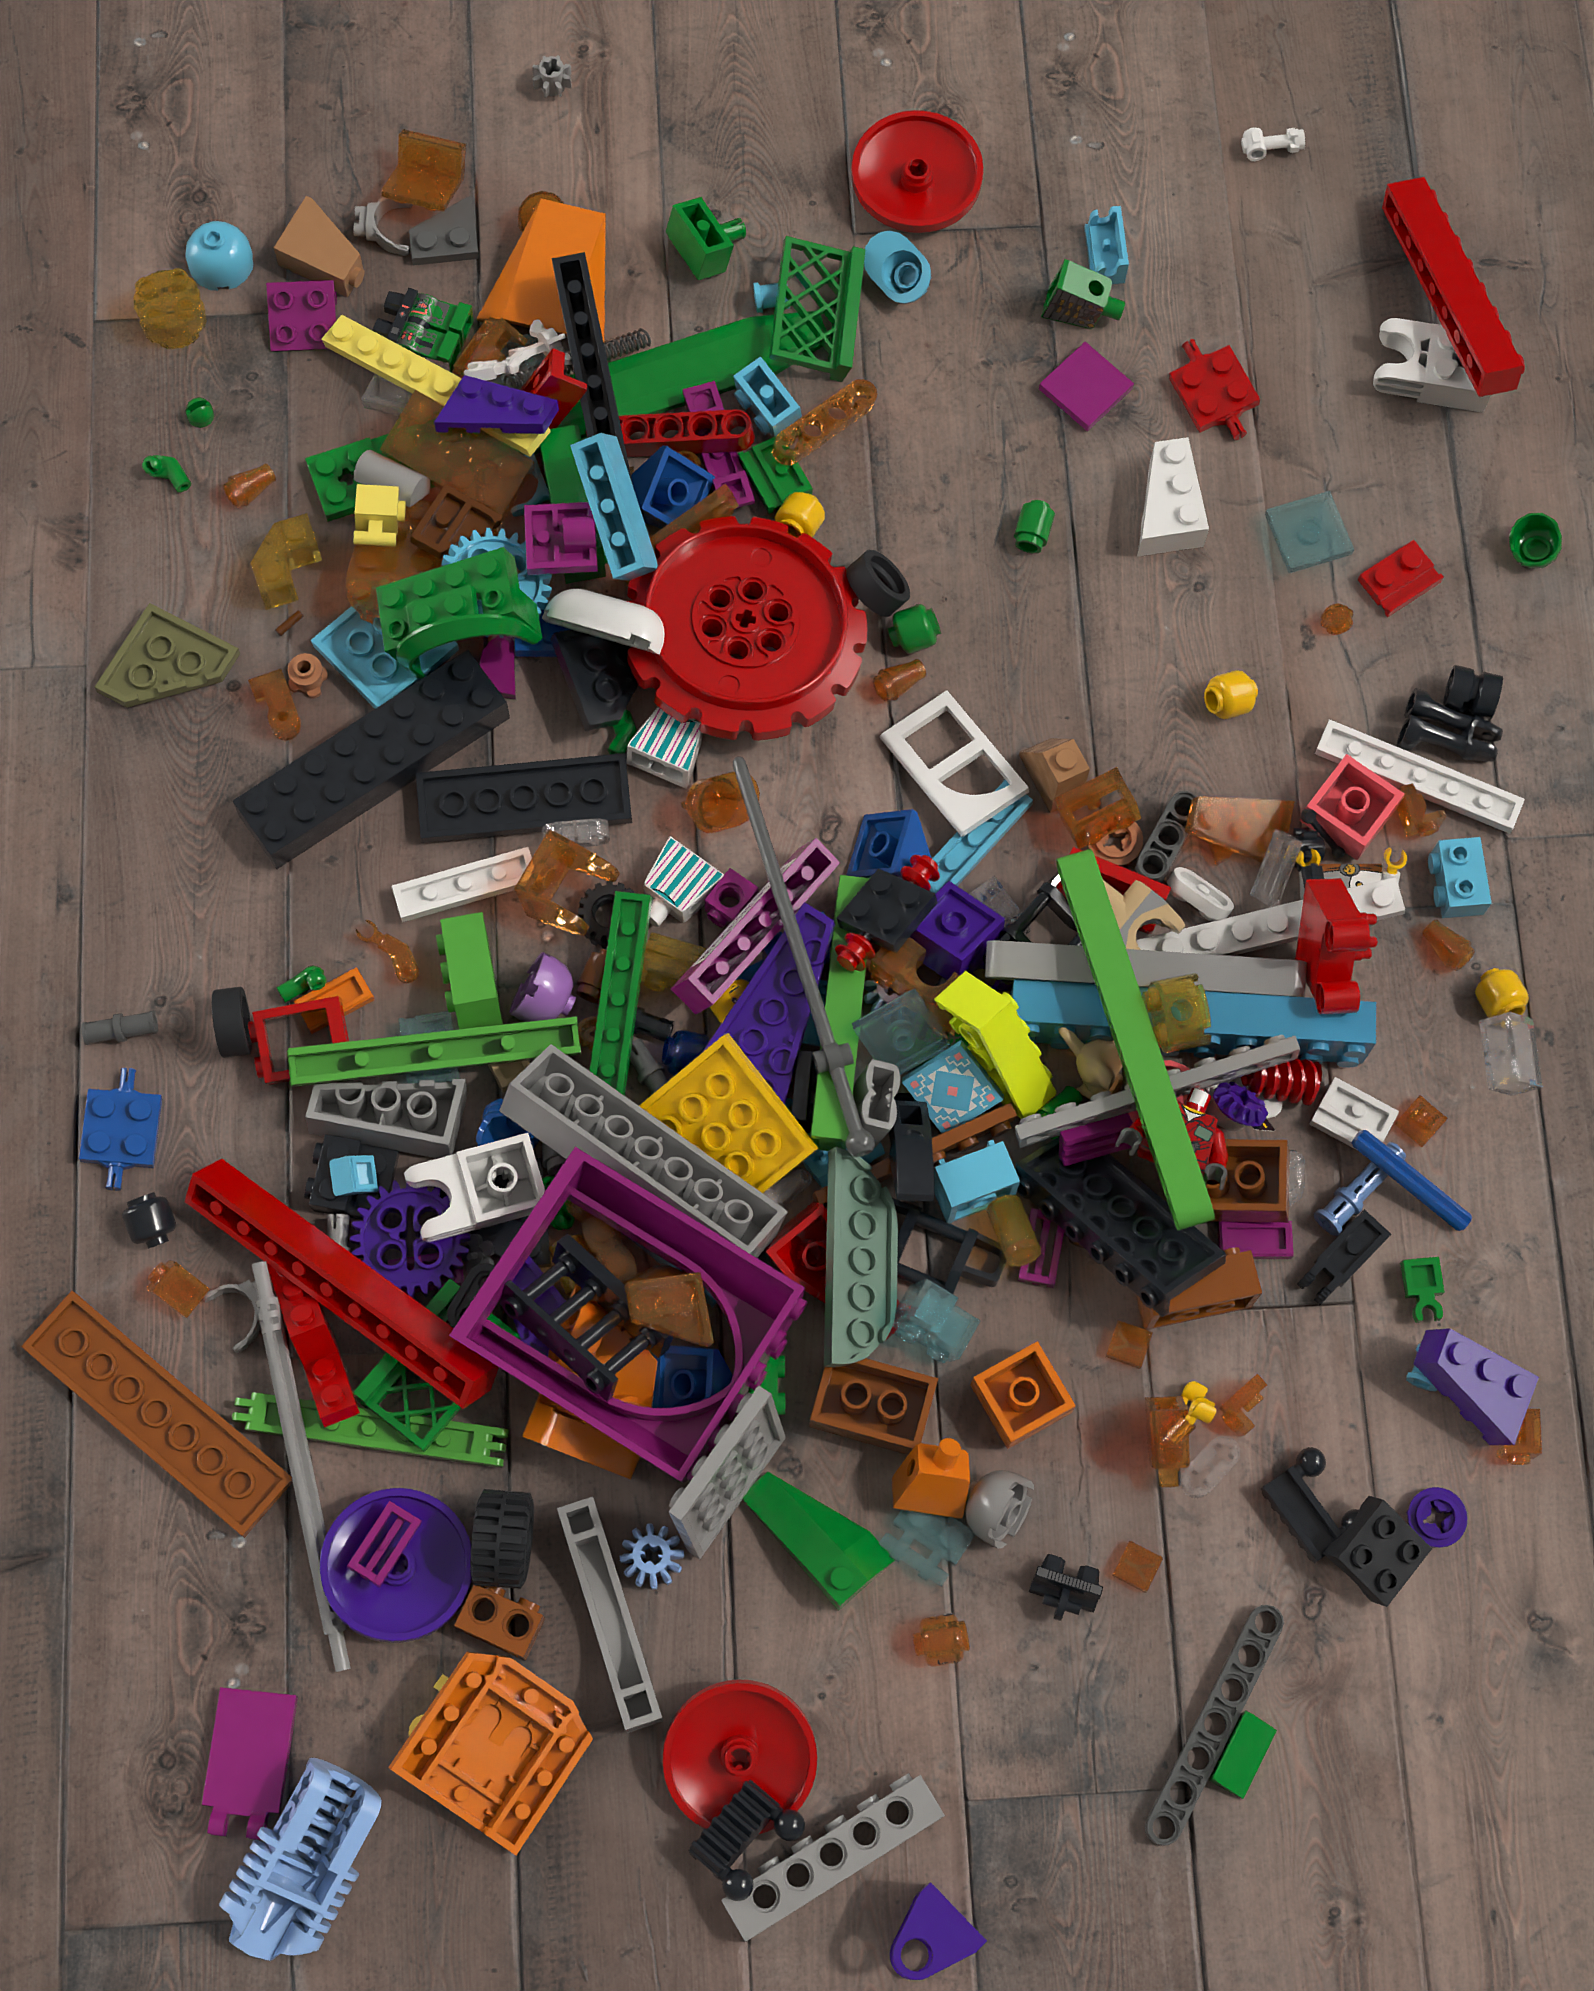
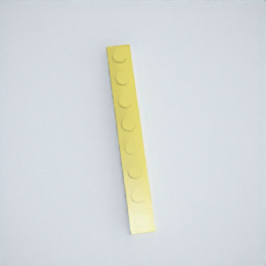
M344 315L338 318L321 339L328 349L440 409H443L462 379ZM549 427L544 434L503 433L500 428H481V431L529 457L532 456L551 432Z

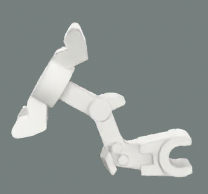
M536 319L531 324L529 332L531 336L538 338V343L509 350L510 357H507L502 362L492 360L468 363V370H465L464 374L485 381L496 379L497 375L503 373L505 375L515 374L519 372V365L533 355L543 352L547 356L553 348L564 352L561 340L566 338L565 333L558 335L553 328L545 329L543 323ZM565 353V365H571L573 363L572 358L568 353Z

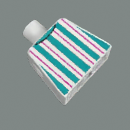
M657 708L629 742L626 763L687 789L702 742L703 733L699 731L700 723L694 721L695 719H689L685 723H680L661 708Z
M671 836L643 885L644 894L653 897L649 923L656 927H659L669 914L680 922H686L705 905L706 897L724 876L723 873Z

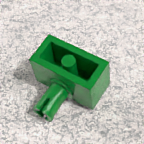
M698 197L672 206L665 233L696 279L702 280L726 272L734 247L732 241L744 239L746 237V227L744 222L741 223V218H735L732 221L719 224L702 197Z

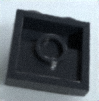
M325 1134L323 1143L317 1142L314 1148L312 1162L317 1164L318 1167L315 1178L309 1177L307 1179L304 1198L310 1199L309 1205L312 1211L334 1215L346 1214L350 1215L351 1218L364 1220L357 1209L360 1207L369 1210L371 1206L368 1203L367 1196H372L377 1200L380 1199V1186L385 1188L388 1193L391 1192L399 1152L397 1150L364 1145L360 1140ZM373 1155L378 1192L335 1196L332 1187L330 1161L345 1156Z

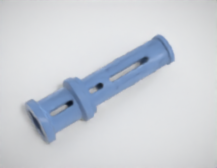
M1389 1142L1386 1145L1403 1160L1406 1159L1405 1152L1397 1144ZM1370 1162L1347 1187H1339L1334 1192L1335 1197L1323 1209L1315 1211V1220L1325 1231L1333 1236H1338L1342 1232V1226L1353 1214L1358 1215L1362 1211L1363 1201L1384 1181L1388 1174L1379 1169L1369 1180L1379 1169L1373 1162Z

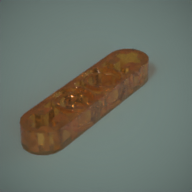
M857 379L781 431L776 436L772 448L775 460L783 465L798 463L870 412L878 395L874 384L864 379ZM856 394L859 396H862L863 394L867 396V399H865L864 397L859 398L854 402V405L852 406L851 403L854 401ZM839 408L844 411L846 417L835 419L829 414L828 410ZM815 425L821 430L822 434L814 437L810 436L805 432L804 427ZM796 438L799 440L795 445L794 451L790 448L787 450L782 448L783 445L789 447L794 444Z

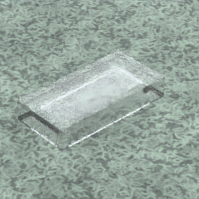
M1274 830L1251 889V896L1271 907L1279 905L1301 849L1302 841L1284 831Z

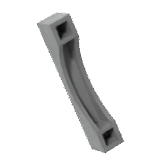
M592 1496L559 1507L557 1511L596 1632L625 1731L630 1733L662 1722L663 1718L594 1498Z

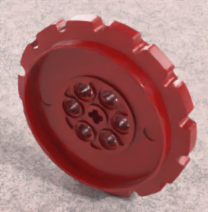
M735 516L703 520L699 523L697 533H691L687 529L682 528L659 542L655 547V556L658 563L657 569L630 580L627 596L632 601L627 602L653 610L663 623L665 637L660 654L631 647L627 655L628 665L641 688H654L657 690L654 702L659 708L680 723H685L689 719L698 720L700 723L699 731L702 733L736 740L739 732L747 731L755 741L787 736L790 734L793 722H798L806 728L828 715L835 706L836 698L834 694L846 696L860 671L862 658L855 653H862L865 650L867 619L864 610L854 608L858 605L859 598L849 585L846 577V568L844 566H831L832 552L806 533H802L799 537L788 534V525L784 523L752 517L749 524H739ZM748 595H749V596H754V597H756L757 599H756V600H751V599H748V598L745 597V596H748ZM714 603H720V604L724 605L725 607H721V608H720V607L714 606L713 604H714ZM778 617L784 621L777 622L771 618ZM705 633H714L717 637H709ZM763 647H773L776 651H768ZM738 654L742 656L743 659H735L732 658L730 655Z

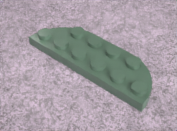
M838 1147L828 1151L824 1367H842L870 1356L869 1354L888 1337L895 1320L897 1307L898 1222L894 1202L887 1186L882 1188L877 1178L870 1171L872 1167L861 1157H855L847 1150Z

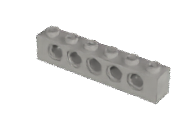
M909 1773L889 1785L893 1792L880 1800L877 1794H874L857 1805L860 1813L847 1821L845 1816L841 1815L824 1826L827 1834L813 1841L811 1835L790 1847L794 1854L786 1860L780 1862L778 1856L758 1867L757 1869L761 1875L753 1880V1891L747 1899L733 1901L728 1897L723 1898L721 1901L744 1941L747 1942L943 1818L945 1815L922 1776L919 1775L912 1779ZM899 1802L906 1807L908 1817L903 1824L896 1825L888 1820L886 1809L889 1804ZM867 1823L873 1827L875 1838L871 1844L864 1846L855 1841L853 1830L857 1824ZM832 1843L841 1849L842 1860L838 1865L827 1866L821 1861L820 1850L824 1845ZM800 1864L807 1868L809 1880L805 1886L798 1888L789 1884L786 1874L792 1865ZM768 1885L774 1889L776 1901L770 1908L763 1909L754 1903L753 1893L757 1887Z

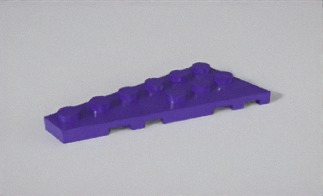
M804 902L795 917L818 985L835 922ZM785 931L703 1050L704 1052L720 1037L729 1033L784 1105L797 1063L798 1051H800L811 1013Z

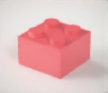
M1346 754L1305 809L1314 810L1316 812V820L1336 844L1343 848L1352 858L1358 860L1397 809L1404 793ZM1300 819L1302 823L1316 831L1311 824L1305 823Z

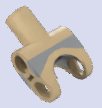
M1103 880L1126 949L1141 950L1136 941L1137 930L1144 925L1157 924L1163 928L1166 926L1177 934L1184 929L1185 923L1173 908L1142 882L1135 880L1124 895H1122Z

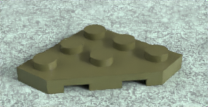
M149 603L95 685L97 693L126 708L223 682L238 659L240 651L239 648Z

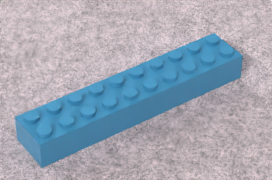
M1026 979L1013 980L1010 996L1017 1002L1019 1009L1016 1011L1030 1028L1028 1036L1035 1044L1047 1043L1055 1049H1069V1046L1059 1034V1028L1061 1027L1074 1032L1084 1044L1096 1039L1113 1041L1095 984ZM1139 987L1163 1056H1176L1179 1052L1194 1053V1056L1197 1058L1215 1057V1054L1229 1055L1231 1051L1237 1048L1249 1046L1250 1049L1264 1046L1263 1042L1271 1037L1284 1035L1285 1039L1296 1036L1300 1047L1299 1060L1309 1059L1312 1062L1319 1061L1320 1064L1323 1061L1337 1062V1065L1340 1067L1350 1068L1362 1064L1376 1044V1002L1360 1001L1357 1013L1319 1014L1315 999L1308 997Z

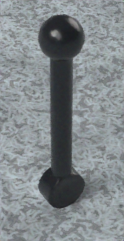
M1308 808L1304 809L1301 813V820L1313 826L1330 846L1332 855L1335 858L1344 857L1345 850L1338 846L1316 820V812Z

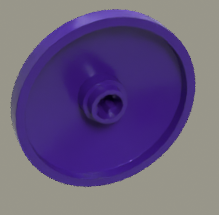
M390 1488L372 1492L345 1508L327 1532L320 1556V1576L324 1594L338 1618L350 1629L364 1637L388 1643H403L423 1638L444 1626L456 1614L464 1602L472 1579L470 1571L471 1543L460 1519L447 1505L437 1498L421 1491L405 1488ZM391 1501L420 1519L422 1524L379 1588L368 1579L366 1580L361 1577L357 1572L348 1569L347 1565L388 1502ZM391 1514L359 1563L360 1565L366 1567L398 1518L397 1515ZM404 1522L372 1571L376 1575H378L410 1526L408 1522Z

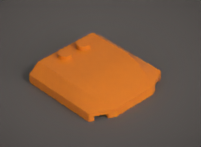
M466 1652L388 1768L505 1849L517 1855L593 1738L582 1722L574 1702L524 1666L506 1656Z

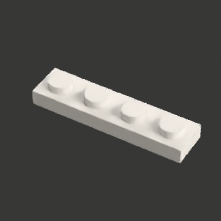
M525 847L392 885L401 920L405 922L538 884L539 882L529 848Z

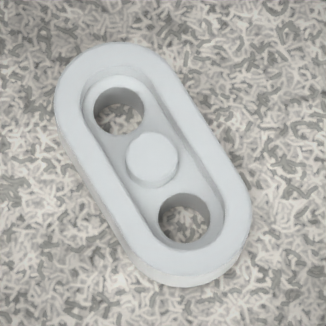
M1175 868L1167 880L1168 886L1171 887L1170 892L1175 898L1184 902L1187 901L1199 910L1201 916L1211 922L1227 918L1234 909V904L1228 896L1186 868Z

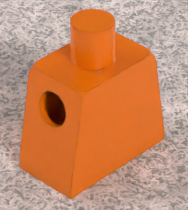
M951 1438L942 1439L938 1446L924 1443L915 1445L892 1477L893 1508L962 1519L970 1484L968 1453L961 1449L960 1444L956 1440Z

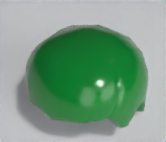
M1544 513L1526 514L1515 522L1510 531V549L1514 559L1523 567L1538 569L1548 566L1556 561L1562 549V535L1558 523L1555 519Z

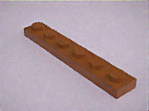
M1008 1103L933 1137V1164H938L940 1159L944 1158L945 1160L947 1158L945 1153L958 1148L960 1152H964L979 1144L978 1138L991 1133L992 1137H997L1011 1130L1010 1124L1017 1117L1012 1103ZM889 1158L871 1166L872 1170L870 1171L879 1183L892 1178ZM828 1186L814 1191L812 1197L814 1202L823 1204L825 1208L827 1207Z

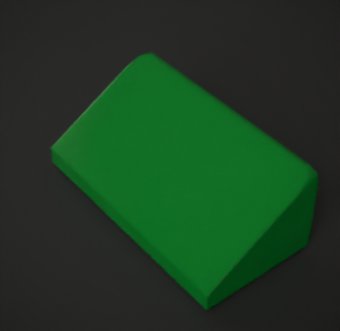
M1247 1710L1243 1711L1208 1781L1244 1799L1277 1730Z

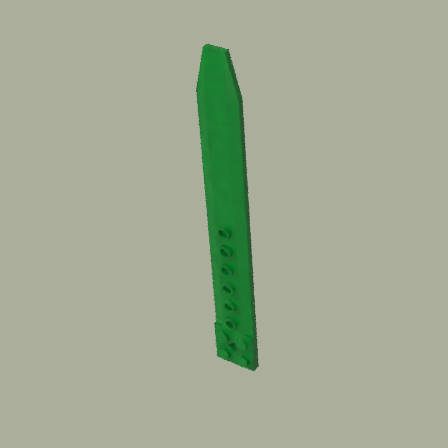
M807 311V312H808V314L810 315V314L814 313L815 311ZM797 312L783 314L791 326L802 320ZM774 315L748 317L609 362L608 367L618 415L659 414L685 406L682 389L715 381L719 394L734 390L736 386L733 376L760 356L775 375L789 368L793 364L769 359ZM821 315L815 318L814 322L823 334L826 333L827 330ZM806 324L796 330L805 344L816 339ZM789 335L780 340L779 350L793 353L799 349ZM819 343L811 348L810 351L813 353L823 346ZM575 374L568 375L569 377L576 379ZM579 400L557 428L578 424L580 435L583 437L587 435L581 402ZM435 418L371 440L369 437L307 457L305 460L327 522L355 513L357 484L361 483L353 479L354 484L347 486L345 481H339L345 474L350 473L354 475L357 461L366 450H373L430 479V489L495 468L493 461L497 458L526 454L481 430L480 433H467L466 428L449 427L448 432H436ZM540 446L536 449L534 455L541 453Z

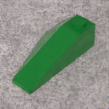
M770 1472L765 1473L757 1480L742 1499L838 1611L895 1561L870 1531Z

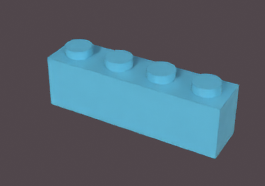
M599 433L570 445L613 579L629 581L655 571L658 563L617 437Z

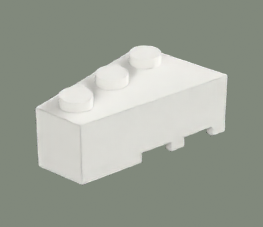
M1189 438L1155 442L1149 464L1137 556L1203 547L1209 526Z

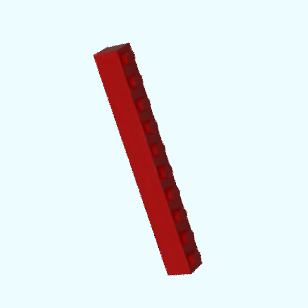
M221 1158L192 1174L184 1201L186 1204L260 1259L267 1261V1264L462 1409L491 1391L499 1369L497 1365L449 1336L454 1329L224 1159Z

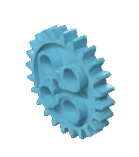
M486 528L484 537H481L476 530H473L471 541L462 535L459 539V547L453 544L450 545L449 555L443 556L442 566L501 547L509 551L515 557L516 568L521 571L518 574L520 590L537 604L540 619L541 610H545L549 601L546 598L550 596L552 588L548 586L552 575L527 574L526 541L522 544L517 543L518 533L515 532L508 539L505 538V530L502 528L498 536H493L491 529ZM478 600L479 614H483L481 600Z

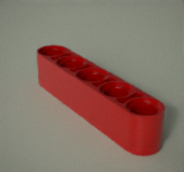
M737 409L619 416L627 457L652 456L662 446H668L679 454L737 452L751 447L755 439L750 417L746 412ZM738 426L746 428L741 434L735 435L730 433L732 429ZM709 428L712 430L706 436L697 435L701 429ZM667 431H678L672 438L663 437ZM635 432L644 433L640 439H630L631 435Z

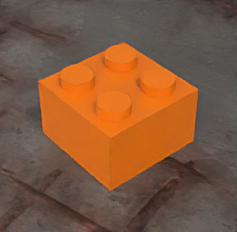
M1038 1341L974 1376L970 1384L1007 1449L1068 1416L1076 1407Z

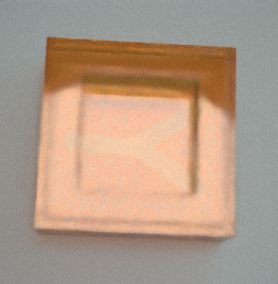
M1118 1320L1105 1357L1141 1369L1153 1332Z
M1129 1540L1112 1576L1146 1593L1163 1557Z

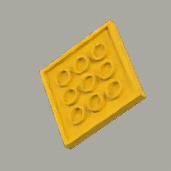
M729 1033L720 1037L639 1105L761 1193H765L819 1149Z

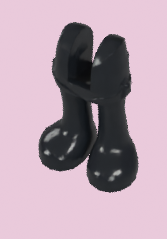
M1415 688L1412 691L1404 714L1407 719L1399 733L1396 747L1410 751L1417 744L1426 742L1447 748L1460 754L1463 759L1468 761H1495L1498 749L1492 744L1472 738L1496 742L1501 740L1503 735L1502 728L1477 715L1472 717L1443 706L1434 701L1422 689ZM1422 719H1429L1436 722H1440L1442 724L1461 730L1462 733L1461 735L1447 731L1445 729L1427 723Z

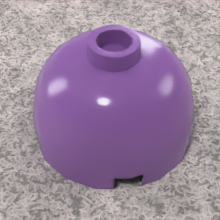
M541 952L527 971L529 976L524 984H520L509 1012L511 1015L523 1022L556 1019L560 1014L567 1016L576 1000V997L571 995L573 979L566 965L555 957Z

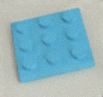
M389 575L311 640L313 647L375 709L421 680L415 678L384 650L376 587L395 582ZM455 641L435 647L419 656L421 670L425 677L435 671L459 650L458 644Z

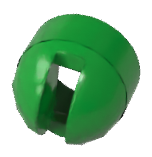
M197 397L188 402L186 416L191 425L203 428L212 423L214 411L212 405L206 399Z

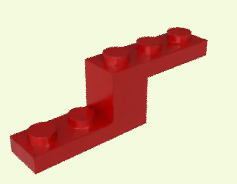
M267 1264L290 1339L303 1364L324 1428L360 1414L335 1337L320 1302Z

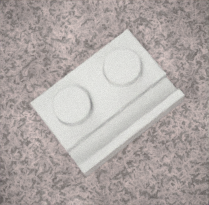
M1335 1077L1309 1124L1354 1148L1351 1142L1361 1130L1369 1131L1383 1143L1399 1111Z

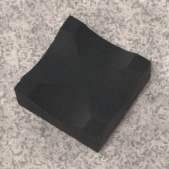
M1368 1496L1360 1506L1359 1512L1351 1525L1328 1546L1323 1554L1344 1571L1371 1602L1387 1607L1432 1548L1385 1500Z

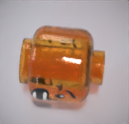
M952 1613L921 1619L919 1632L912 1634L916 1656L923 1655L925 1662L931 1667L961 1662L964 1658V1652L970 1651L965 1621H958V1618Z

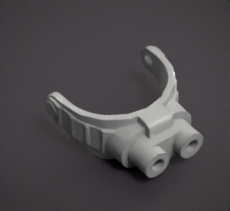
M387 196L380 198L378 202L368 203L367 206H355V219L359 220V223H354V236H364L366 240L376 241L381 248L390 253L403 256L410 253L409 246L394 244V242L380 233L377 226L385 213L396 208H411L414 205V201L409 197Z
M249 1279L239 1285L227 1284L219 1286L214 1290L208 1291L203 1296L204 1302H209L222 1294L239 1293L252 1301L255 1310L253 1326L246 1338L233 1347L236 1353L244 1351L254 1341L261 1329L256 1301L259 1300L255 1281L250 1282Z

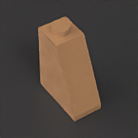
M306 196L274 246L277 263L279 266L311 281L334 280V291L348 297L353 288L359 287L364 278L365 271L360 254L316 202Z
M1050 738L1019 752L1021 760L1050 813L1082 799L1090 768L1074 739Z

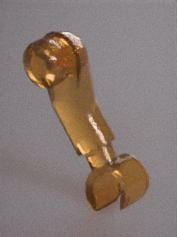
M365 920L373 927L374 934L370 938H364L356 929L359 939L365 943L373 942L377 944L378 949L390 955L397 978L401 982L412 983L419 976V968L410 947L388 933L384 935L379 932L376 924Z

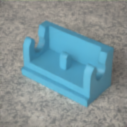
M1112 206L1109 210V215L1103 218L1099 217L1097 209L1093 210L1090 213L1088 224L1084 226L1090 270L1110 278L1112 284L1125 283L1129 261L1121 206Z

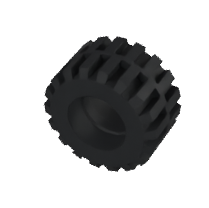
M484 1489L481 1493L475 1511L471 1544L470 1571L474 1585L521 1589L524 1585L529 1570L534 1525V1502L531 1493Z

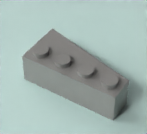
M452 1079V1082L437 1083L434 1080H419V1083L397 1084V1081H382V1084L363 1085L362 1082L314 1084L305 1116L309 1134L324 1137L327 1134L360 1140L365 1145L432 1158L453 1155L468 1096L466 1079Z

